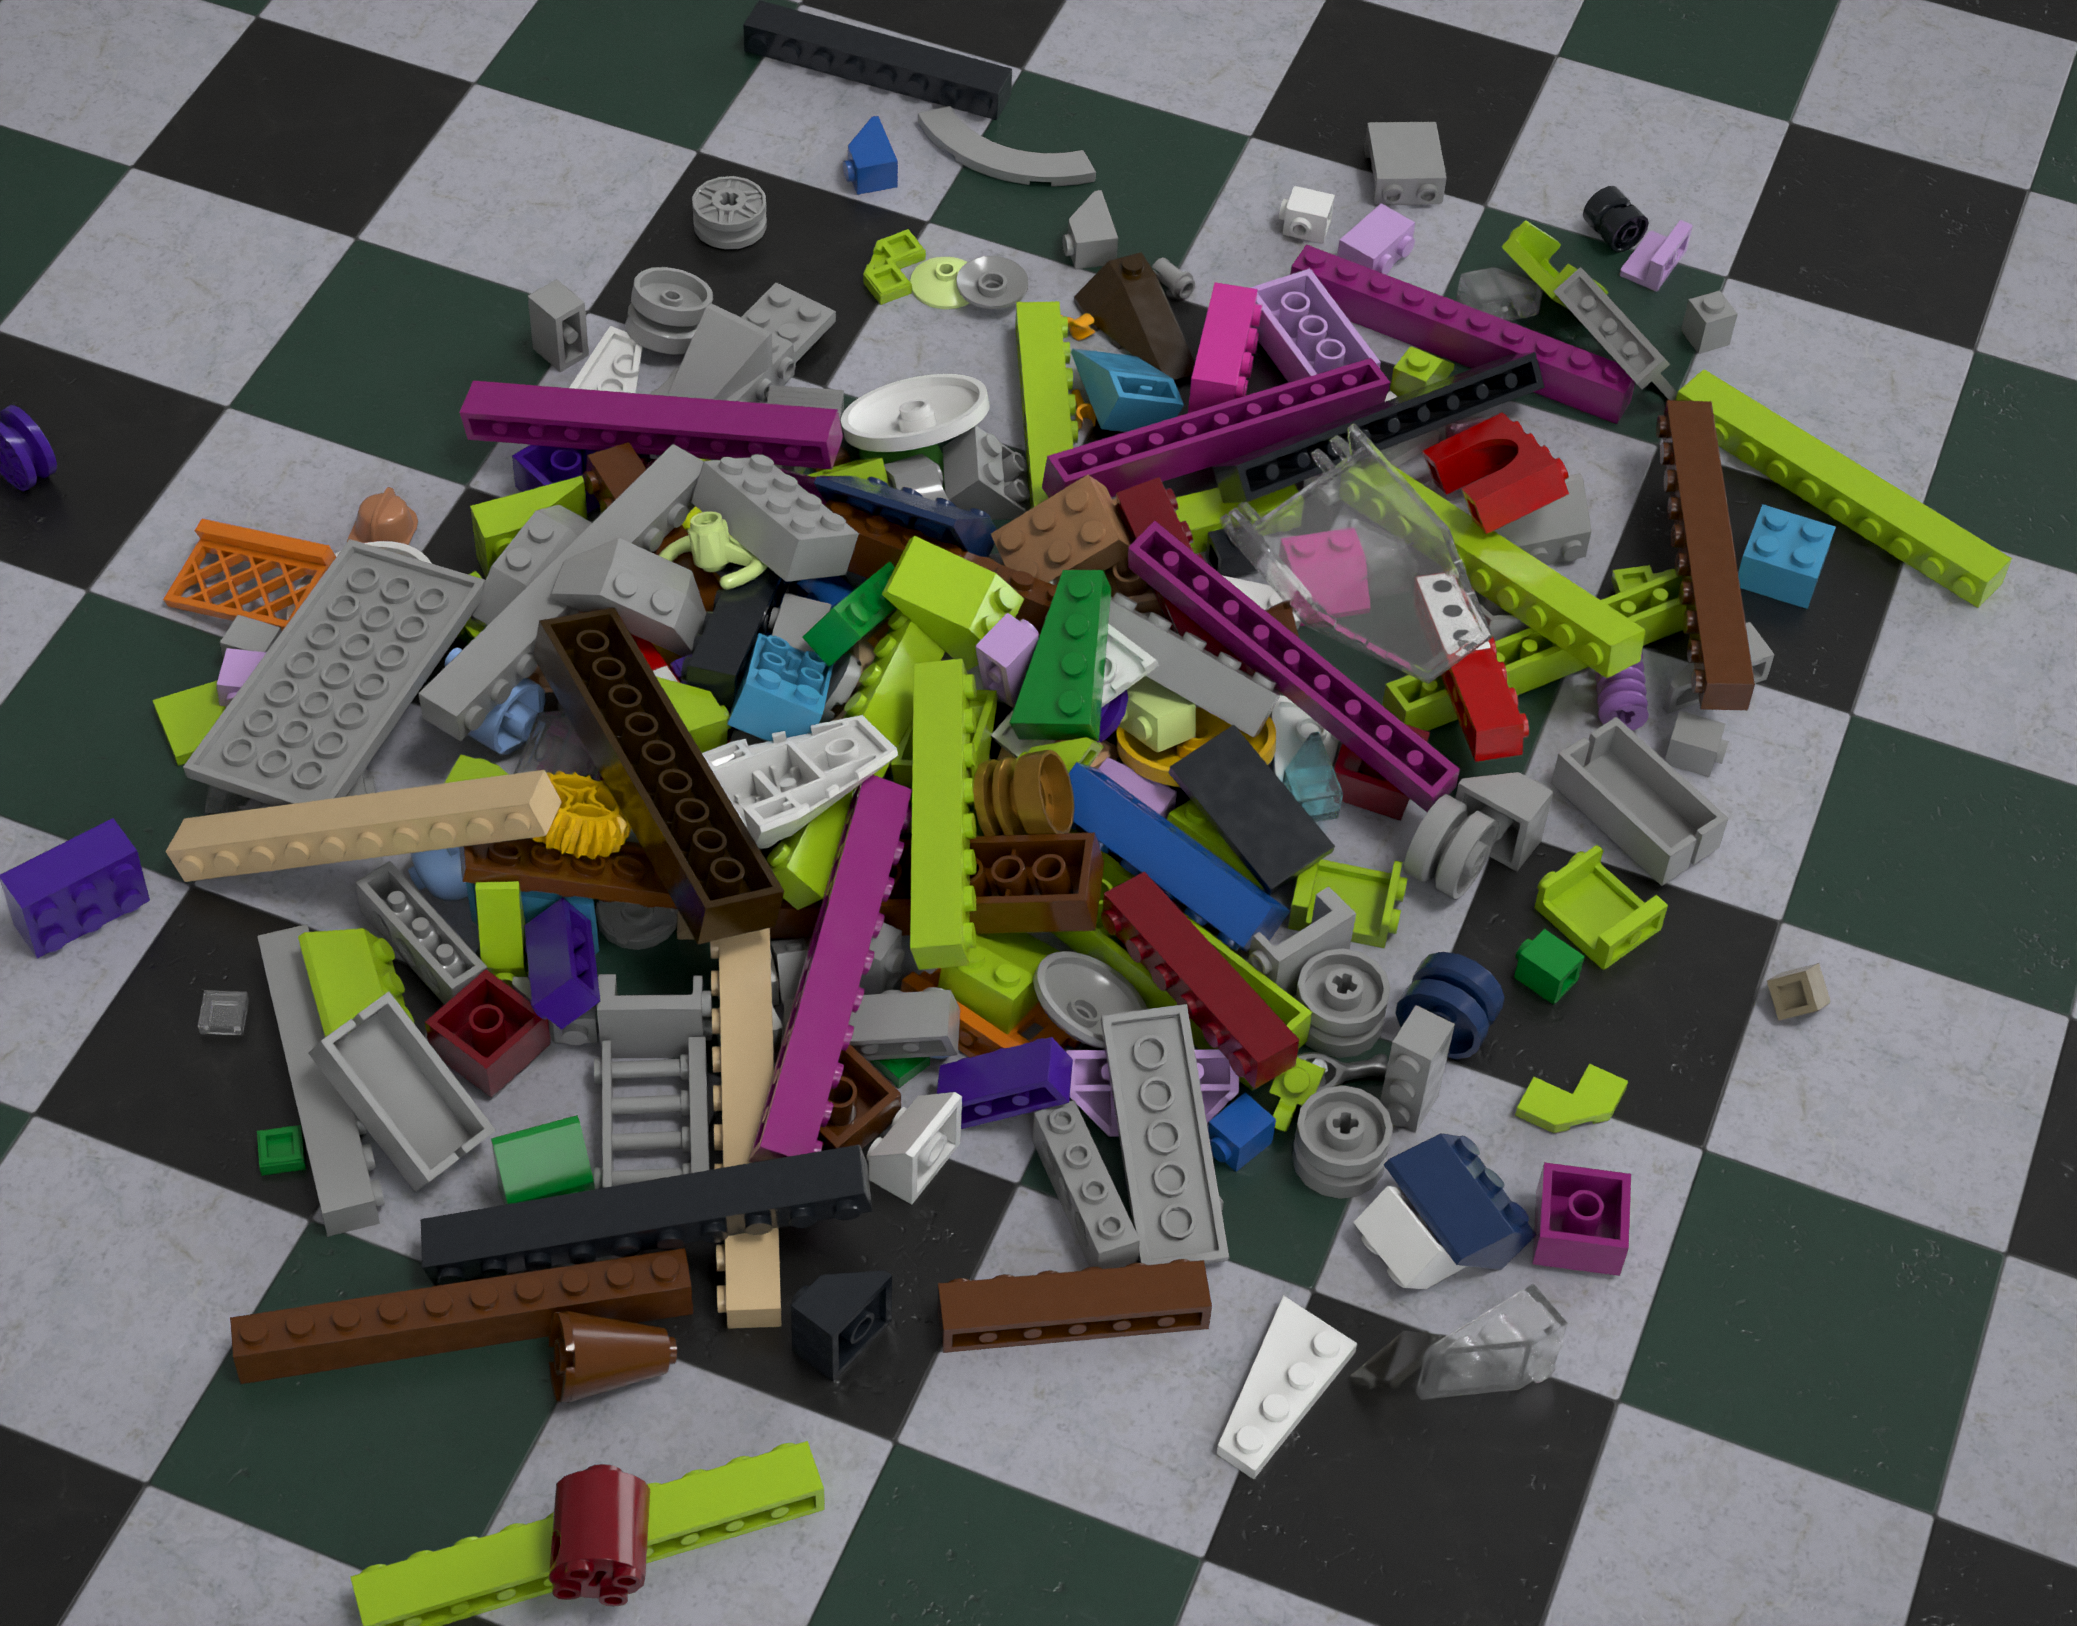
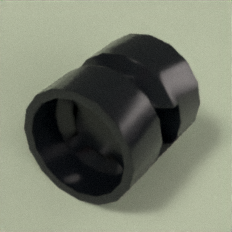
M1607 186L1600 189L1588 200L1583 210L1584 220L1616 252H1624L1631 249L1644 237L1648 230V218L1635 205L1631 204L1630 200L1615 186Z

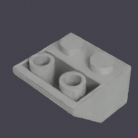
M976 425L943 447L945 494L949 501L954 503L957 508L969 511L971 508L982 510L991 516V520L1016 519L1030 510L1028 465L1020 453L1013 452L999 442L993 434L986 433Z

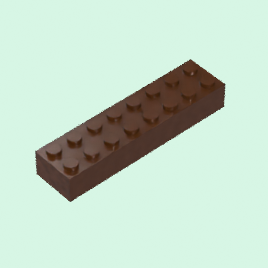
M1095 832L976 836V838L970 839V849L974 850L976 857V874L970 875V886H974L976 894V911H970V922L974 923L976 934L1096 930L1104 860ZM912 838L899 839V841L904 842L903 852L896 866L892 865L889 877L894 878V885L886 902L882 901L879 913L885 915L884 923L901 930L902 936H910ZM776 843V844H774L773 846H771V851H772V850L774 849V847H776L779 843ZM783 898L776 927L770 928L771 939L812 938L822 899L797 910Z

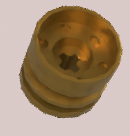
M1043 750L1026 753L1019 757L1018 760L1009 756L999 761L992 759L979 764L974 777L973 792L978 822L985 836L1063 834L1070 832L1075 808L1073 788L1064 761L1057 752Z

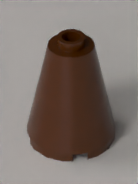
M571 1311L554 1312L552 1315L549 1347H554V1362H549V1370L556 1401L570 1403L668 1373L670 1364L676 1363V1340L674 1337H668L665 1328Z

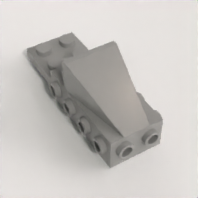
M775 283L742 317L710 303L703 313L680 367L675 368L669 378L650 394L767 403L769 385L784 386L794 376L796 362L836 322V311L778 283Z

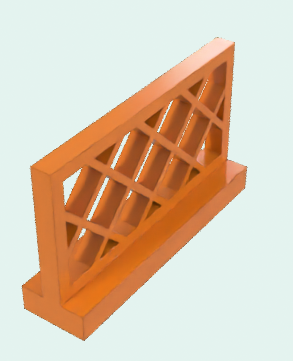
M201 519L194 530L200 539L163 600L168 607L234 621L237 615L281 627V631H283L335 560L336 555L329 545ZM207 553L219 556V561L202 569L200 568V564ZM243 561L250 562V568L232 576L230 567ZM275 568L282 569V575L265 583L263 582L262 574ZM224 571L226 579L207 588L205 579ZM306 575L314 576L308 585L297 590L295 589L294 581ZM256 578L257 587L240 595L238 594L237 586ZM199 583L200 592L187 598L181 597L186 588ZM288 585L289 594L272 602L270 601L268 593ZM231 590L233 598L219 605L212 603L211 598ZM260 597L263 598L264 606L251 612L244 611L243 605ZM295 604V609L288 620L276 618L275 612Z

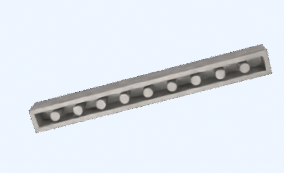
M672 444L418 693L423 719L459 741L471 730L478 729L485 720L486 715L497 704L504 703L510 696L512 689L523 678L530 677L536 670L538 664L533 654L539 620L584 613L550 597L563 562L617 538H621L649 552L656 551L661 545L663 538L674 527L681 526L687 514L695 507L691 502L704 461Z

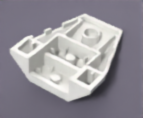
M863 715L811 725L812 733L786 738L785 731L772 733L773 741L748 746L747 740L742 739L727 743L702 754L758 848H768L776 844L777 841L792 836L898 756L897 748Z

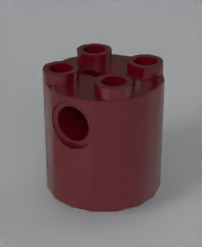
M598 1464L590 1466L583 1471L566 1475L556 1483L549 1581L553 1584L552 1594L554 1597L562 1600H573L579 1597L597 1598L601 1604L615 1607L625 1605L628 1602V1594L635 1593L644 1586L650 1488L644 1480L633 1474L625 1473L616 1466Z

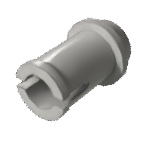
M1164 257L1158 259L1153 264L1152 268L1159 272L1157 273L1153 270L1158 280L1170 289V294L1173 297L1184 299L1192 294L1196 284L1191 273L1182 272Z

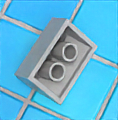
M1580 473L1569 475V478L1565 480L1569 492L1568 495L1494 531L1546 565L1574 561L1578 558L1586 557L1592 530L1582 475Z

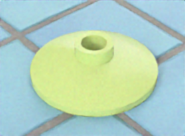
M935 257L922 262L914 269L911 275L912 293L920 302L937 309H957L970 304L960 295L957 289L958 272L967 261L955 257Z

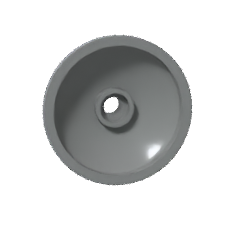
M1056 952L1046 956L1035 970L1033 979L1034 989L1039 1003L1047 1016L1069 1036L1091 1047L1105 1050L1100 1021L1101 1015L1147 1009L1139 992L1124 976L1109 965L1093 957L1076 952Z

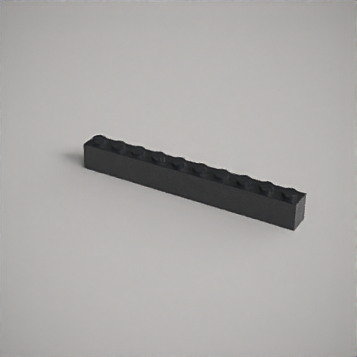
M1536 353L1504 356L1213 467L1222 501L1223 503L1249 502L1545 388Z
M860 1145L424 1218L420 1219L422 1268L434 1286L447 1285L477 1278L486 1279L506 1276L508 1273L524 1270L530 1272L550 1269L554 1265L566 1263L575 1265L591 1263L596 1258L613 1255L623 1258L637 1255L640 1251L655 1248L674 1250L682 1247L684 1243L702 1240L716 1243L727 1239L728 1236L744 1233L763 1235L769 1233L773 1228L785 1226L805 1228L814 1225L816 1221L832 1218L852 1220L859 1217L862 1213L872 1212L868 1166Z

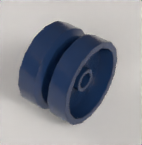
M1438 952L1429 954L1421 961L1413 975L1412 983L1406 987L1397 1002L1395 1014L1399 1026L1402 1027L1417 1005L1454 1023L1455 1026L1447 1057L1453 1059L1468 1058L1481 1047L1487 1036L1489 1026L1495 1022L1503 1007L1505 997L1501 985L1495 977L1479 963L1460 954Z

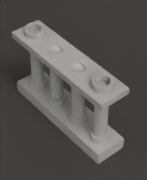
M706 1036L688 1037L689 1054H680V1059L613 1062L611 1040L602 1041V1058H594L595 1084H602L603 1167H594L595 1189L710 1170ZM681 1076V1080H689V1090H681V1095L613 1098V1079ZM682 1112V1116H690V1126L682 1127V1131L613 1134V1115ZM682 1148L683 1153L691 1152V1163H683V1168L614 1171V1151Z

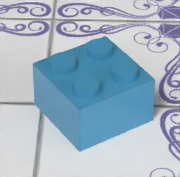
M1762 504L1738 571L1740 588L1808 609L1836 527Z

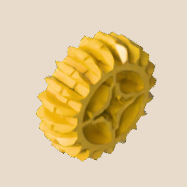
M557 771L555 775L546 772L562 802L547 835L533 837V840L545 843L547 849L554 848L561 851L562 855L569 853L573 854L576 858L586 855L590 859H595L597 855L609 857L611 853L619 852L621 845H624L626 838L629 837L631 827L609 788L606 786L605 781H596L591 779L590 775L584 777L576 772L565 774L562 771Z

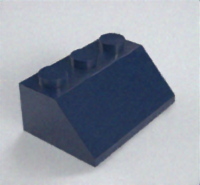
M1440 1133L1388 1159L1384 1163L1385 1168L1456 1265L1502 1270L1537 1235L1528 1224L1529 1216L1519 1204L1510 1200L1503 1190L1505 1185L1502 1179L1493 1170L1484 1165L1478 1157L1480 1155L1478 1147L1466 1136Z

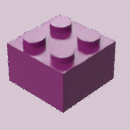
M1544 1162L1536 1189L1534 1232L1537 1235L1533 1241L1532 1264L1620 1276L1629 1249L1631 1174Z

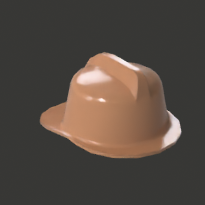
M387 487L384 493L371 495L360 504L357 520L347 542L351 539L361 543L392 541L409 545L417 529V515L407 506L403 499L395 494L393 488Z

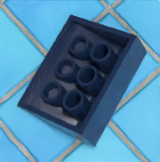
M817 476L814 481L816 488L826 503L829 499L846 502L855 509L871 515L882 516L889 522L907 529L921 531L925 536L938 541L955 544L960 549L980 557L989 558L995 545L991 533L997 529L991 520V516L982 510L971 508L969 511L957 508L954 503L944 498H936L935 501L927 499L911 488L902 487L901 490L889 487L887 483L875 477H868L866 480L856 476Z

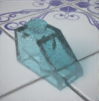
M1314 732L1308 736L1285 769L1282 783L1315 822L1338 819L1343 792L1319 732Z

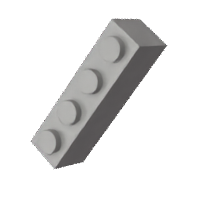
M930 987L921 992L887 990L882 992V994L863 995L858 1011L851 1013L849 1025L854 1026V1032L850 1045L866 1060L958 1055L960 1007L951 990ZM794 999L785 1000L781 1044Z

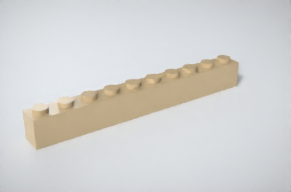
M545 770L185 818L168 846L166 853L184 882L541 837L547 835L562 801Z
M770 928L710 941L711 959H719V970L711 971L712 996H720V1008H712V1034H721V1046L712 1047L713 1073L721 1072L722 1085H713L714 1111H722V1124H714L715 1151L723 1150V1164H715V1169L751 1163L748 1161L774 1073ZM773 1228L769 1233L763 1235L744 1233L728 1236L725 1239V1244L716 1245L717 1271H726V1285L717 1286L718 1313H727L728 1329L780 1327L779 1228Z

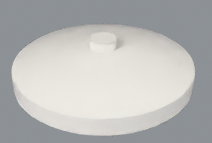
M958 374L924 375L884 385L859 397L843 412L841 425L846 441L856 448L875 452L912 450L949 440L973 428L987 415L990 402L986 386L978 379Z

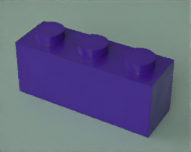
M563 897L524 925L526 937L525 950L529 967L528 978L530 980L532 997L530 1000L531 1006L540 1018L544 1020L549 1019L561 1030L601 1002L591 921Z
M1053 1037L1036 1039L1030 1043L1010 1048H1001L994 1052L971 1058H962L955 1062L940 1065L937 1094L956 1092L962 1096L961 1129L1067 1104L1070 1099L1073 1059Z

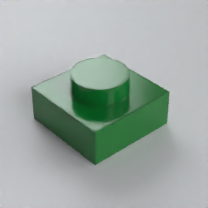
M930 1057L870 1060V1063L899 1089L930 1066Z

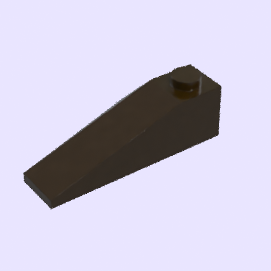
M1142 252L1108 261L1074 296V303L1081 314L1088 313L1094 318V323L1089 326L1096 332L1101 329L1112 338L1111 344L1119 350L1122 348L1126 349L1133 356H1137L1173 378L1175 384L1190 381L1195 366L1194 359L1159 280Z

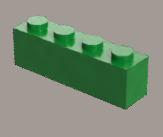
M890 561L833 607L802 636L829 667L897 609L882 595L895 569Z

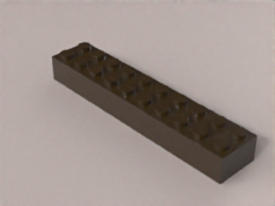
M615 607L539 620L533 657L697 944L776 927L784 895L782 886Z

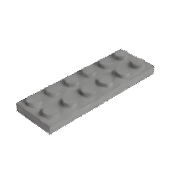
M1187 1004L1101 1015L1100 1021L1132 1221L1140 1239L1139 1263L1146 1265L1165 1264L1177 1259H1188L1190 1261L1204 1260L1205 1264L1228 1261L1229 1253Z

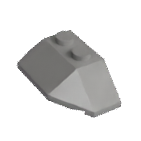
M561 505L536 510L491 566L485 581L482 601L471 615V620L487 627L592 522Z
M621 538L614 539L565 560L550 594L551 598L582 612L615 607L631 634L682 657L692 654L696 634H703L706 611L692 571Z

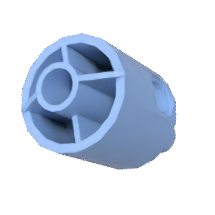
M455 648L448 654L445 660V667L462 649ZM523 678L512 689L508 699L502 704H497L486 715L482 725L474 731L471 730L467 735L500 755H508L514 752L526 741L532 739L540 729L546 700L544 689L531 679Z

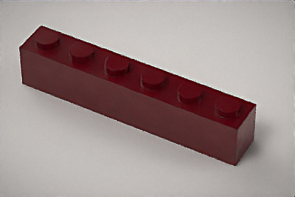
M1160 477L1116 493L1117 511L1132 542L1156 521L1193 551L1190 543H1193V536L1186 521H1179L1175 512L1179 509L1175 494L1171 488L1165 490ZM1200 553L1197 554L1201 559H1203ZM1151 586L1165 619L1172 623L1169 628L1171 631L1182 637L1185 632L1195 635L1207 643L1204 648L1206 651L1217 657L1220 652H1224L1242 663L1239 667L1240 670L1250 676L1254 675L1253 669Z
M1145 871L1104 893L1101 920L1105 929L1111 935H1116L1126 946L1130 957L1135 962L1141 963L1149 971L1154 983L1160 990H1166L1177 1002V1005L1187 1004L1189 1019H1192L1202 1030L1208 1044L1213 1048H1218L1229 1060V1064L1236 1075L1244 1077L1256 1089L1296 1066L1299 1047L1298 1037Z

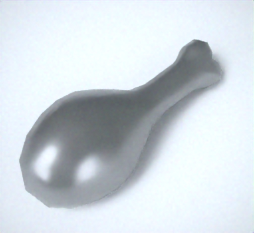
M1317 1052L1297 1055L1301 1059L1326 1068L1317 1092L1324 1088L1340 1086L1343 1082L1370 1076L1385 1078L1388 1058L1385 1054H1378L1368 1060L1342 1063L1328 1055Z

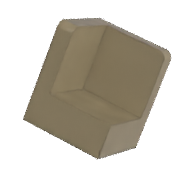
M1819 963L1785 971L1767 980L1778 1020L1819 1011L1830 1004V997Z

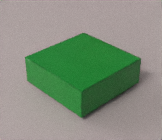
M301 1125L257 1131L261 1176L306 1170Z

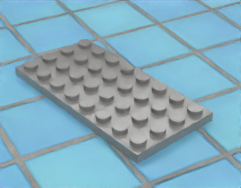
M349 539L183 766L187 778L272 806L346 797L482 601L486 580Z

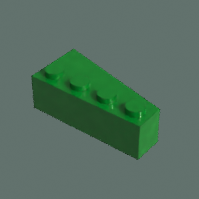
M1103 570L1062 571L1009 722L1020 740H1074L1088 737L1099 741L1111 586Z

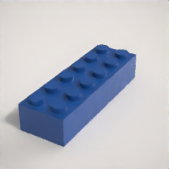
M1078 762L1075 763L1069 772L1075 807L1072 829L1078 828L1085 833L1095 832L1100 851L1106 854L1111 852L1116 856L1122 857L1119 864L1134 876L1145 871L1171 901L1174 899L1178 903H1183L1187 906L1184 911L1187 916L1202 926L1207 924L1220 930L1217 938L1237 951L1240 948L1247 952L1250 949L1252 936L1258 932L1262 933L1270 941L1290 913L1288 908L1101 770Z

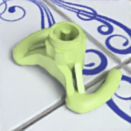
M711 511L693 516L690 520V529H688L689 535L669 544L659 554L660 557L672 562L679 555L690 551L693 555L694 565L703 568L707 572L720 571L729 562L746 566L736 572L722 576L720 585L726 590L754 580L768 567L729 535L727 522L725 519H722L720 513Z

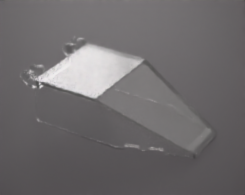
M1352 424L1347 428L1349 443L1345 442L1338 435L1330 440L1333 451L1342 459L1340 463L1334 465L1324 452L1317 449L1311 455L1324 473L1319 478L1262 518L1248 502H1242L1238 505L1239 510L1234 508L1229 512V516L1225 514L1220 518V521L1232 543L1238 547L1283 601L1290 600L1292 611L1305 626L1429 684L1490 640L1492 634L1475 591L1471 587L1462 559H1460L1450 529L1356 424Z

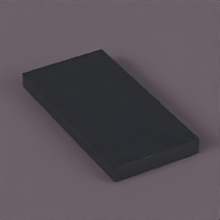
M1232 725L1170 766L1168 773L1269 895L1334 851L1335 845L1235 725Z

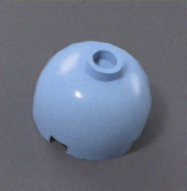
M459 847L411 853L414 866L409 868L408 872L419 890L427 888L433 896L444 901L460 900L468 897L466 882H462Z

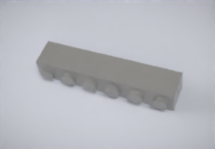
M1117 592L1114 598L1111 597L1108 624L1155 658L1159 664L1156 669L1146 675L1147 677L1227 723L1235 725L1236 728L1250 736L1256 737L1259 735L1282 694L1274 689L1277 684L1275 681L1259 672H1255L1253 677L1239 669L1242 664L1240 661L1224 652H1220L1218 657L1204 649L1207 643L1191 633L1185 632L1182 637L1169 630L1172 623L1153 612L1150 613L1149 617L1134 610L1137 603Z

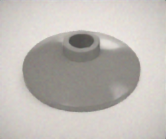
M983 256L975 258L962 266L957 275V289L966 301L975 306L986 309H1001L1016 304L1025 296L1028 290V276L1019 264L1008 258Z

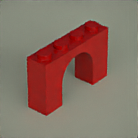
M1503 412L1422 451L1433 483L1446 495L1461 488L1473 522L1486 534L1569 494L1565 483L1569 475L1563 461L1560 458L1555 459L1552 457L1549 449L1545 445L1540 446L1532 433L1526 434L1518 421L1513 422Z

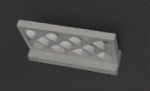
M1581 267L1553 291L1641 389L1652 381L1669 400H1676L1677 391L1660 374L1670 365L1668 361Z

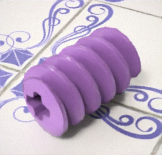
M1643 653L1641 654L1640 662L1609 678H1605L1598 672H1595L1596 692L1598 695L1597 704L1599 707L1598 716L1603 724L1617 717L1633 731L1642 727L1647 722L1649 713L1647 710L1648 701L1646 699L1647 690L1644 685L1646 679L1643 673Z

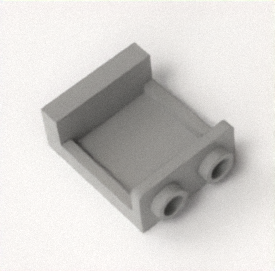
M1436 122L1368 123L1364 152L1365 158H1371L1375 181L1374 204H1441L1443 202L1447 177Z
M1328 886L1316 894L1312 922L1306 928L1276 946L1272 945L1260 932L1253 935L1248 963L1294 997L1301 969L1311 957L1325 950L1341 948L1350 950L1356 913Z
M599 974L598 983L601 1002L597 1004L601 1055L602 1041L611 1040L612 1058H680V1054H689L688 1037L706 1036V1041H713L711 991H703L702 976L693 977V993L691 995L618 996L616 974Z

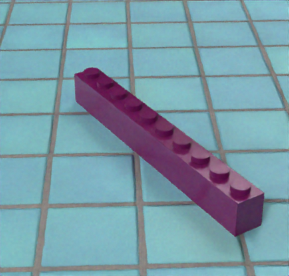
M1307 244L1291 266L1290 275L1311 269L1350 322L1472 369L1510 354L1535 352L1545 388L1534 391V393L1618 424L1631 402L1635 381L1617 362Z
M1369 358L1047 456L1042 489L1050 498L1084 476L1090 475L1106 486L1112 498L1116 496L1117 492L1160 477L1163 482L1215 466L1383 403L1386 400L1390 381L1374 360Z
M485 381L472 382L459 412L468 440L601 451L629 442L637 454L662 455L674 444L699 459L721 460L723 457L735 459L749 458L752 455L758 454L772 459L774 465L820 469L833 468L843 439L838 409Z
M1156 521L1128 547V567L1251 669L1277 683L1275 688L1424 811L1428 813L1440 797L1445 794L1449 795L1456 788L1460 771L1457 766Z
M872 775L853 790L748 1162L754 1163L822 1150L823 1142L817 1140L820 1127H826L832 1113L833 1103L827 1100L830 1089H836L842 1076L844 1064L838 1063L841 1050H847L853 1036L854 1026L849 1025L852 1012L856 1013L863 999L864 988L859 987L861 976H866L874 959L875 952L869 950L871 939H876L882 928L885 915L879 913L882 901L886 902L891 894L894 878L889 877L891 866L898 864L904 848V842L899 841L901 830L907 829L912 818V806L908 805L912 789Z

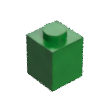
M1544 929L1534 940L1528 938L1519 947L1515 955L1518 963L1514 978L1555 1005L1579 980L1585 956Z

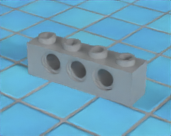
M391 861L355 882L361 913L444 1005L481 972L487 969V966Z
M1075 1100L1067 1104L1034 1112L1032 1142L1089 1267L1108 1269L1138 1263L1140 1239Z

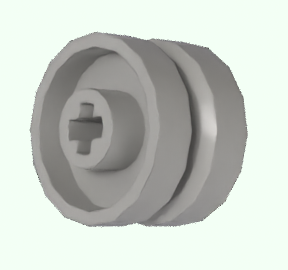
M656 267L641 271L634 278L631 293L632 303L628 307L625 330L635 342L655 352L671 355L686 354L706 307L713 301V292L708 284L699 277L680 269Z
M1447 794L1443 795L1430 808L1418 827L1406 854L1404 872L1422 882H1427L1435 877L1437 890L1454 899H1459L1473 884L1489 857L1499 830V821L1479 811L1467 817V805Z
M1341 948L1325 950L1311 957L1304 965L1298 980L1296 1000L1312 1011L1308 1041L1305 1043L1308 1047L1321 1054L1343 1058L1357 1056L1371 1049L1382 1034L1391 988L1387 973L1376 960L1362 952Z
M1349 1086L1328 1087L1311 1095L1300 1108L1292 1151L1295 1172L1306 1186L1324 1196L1339 1199L1358 1197L1373 1189L1383 1176L1384 1163L1386 1162L1393 1126L1389 1112L1378 1098L1362 1089Z

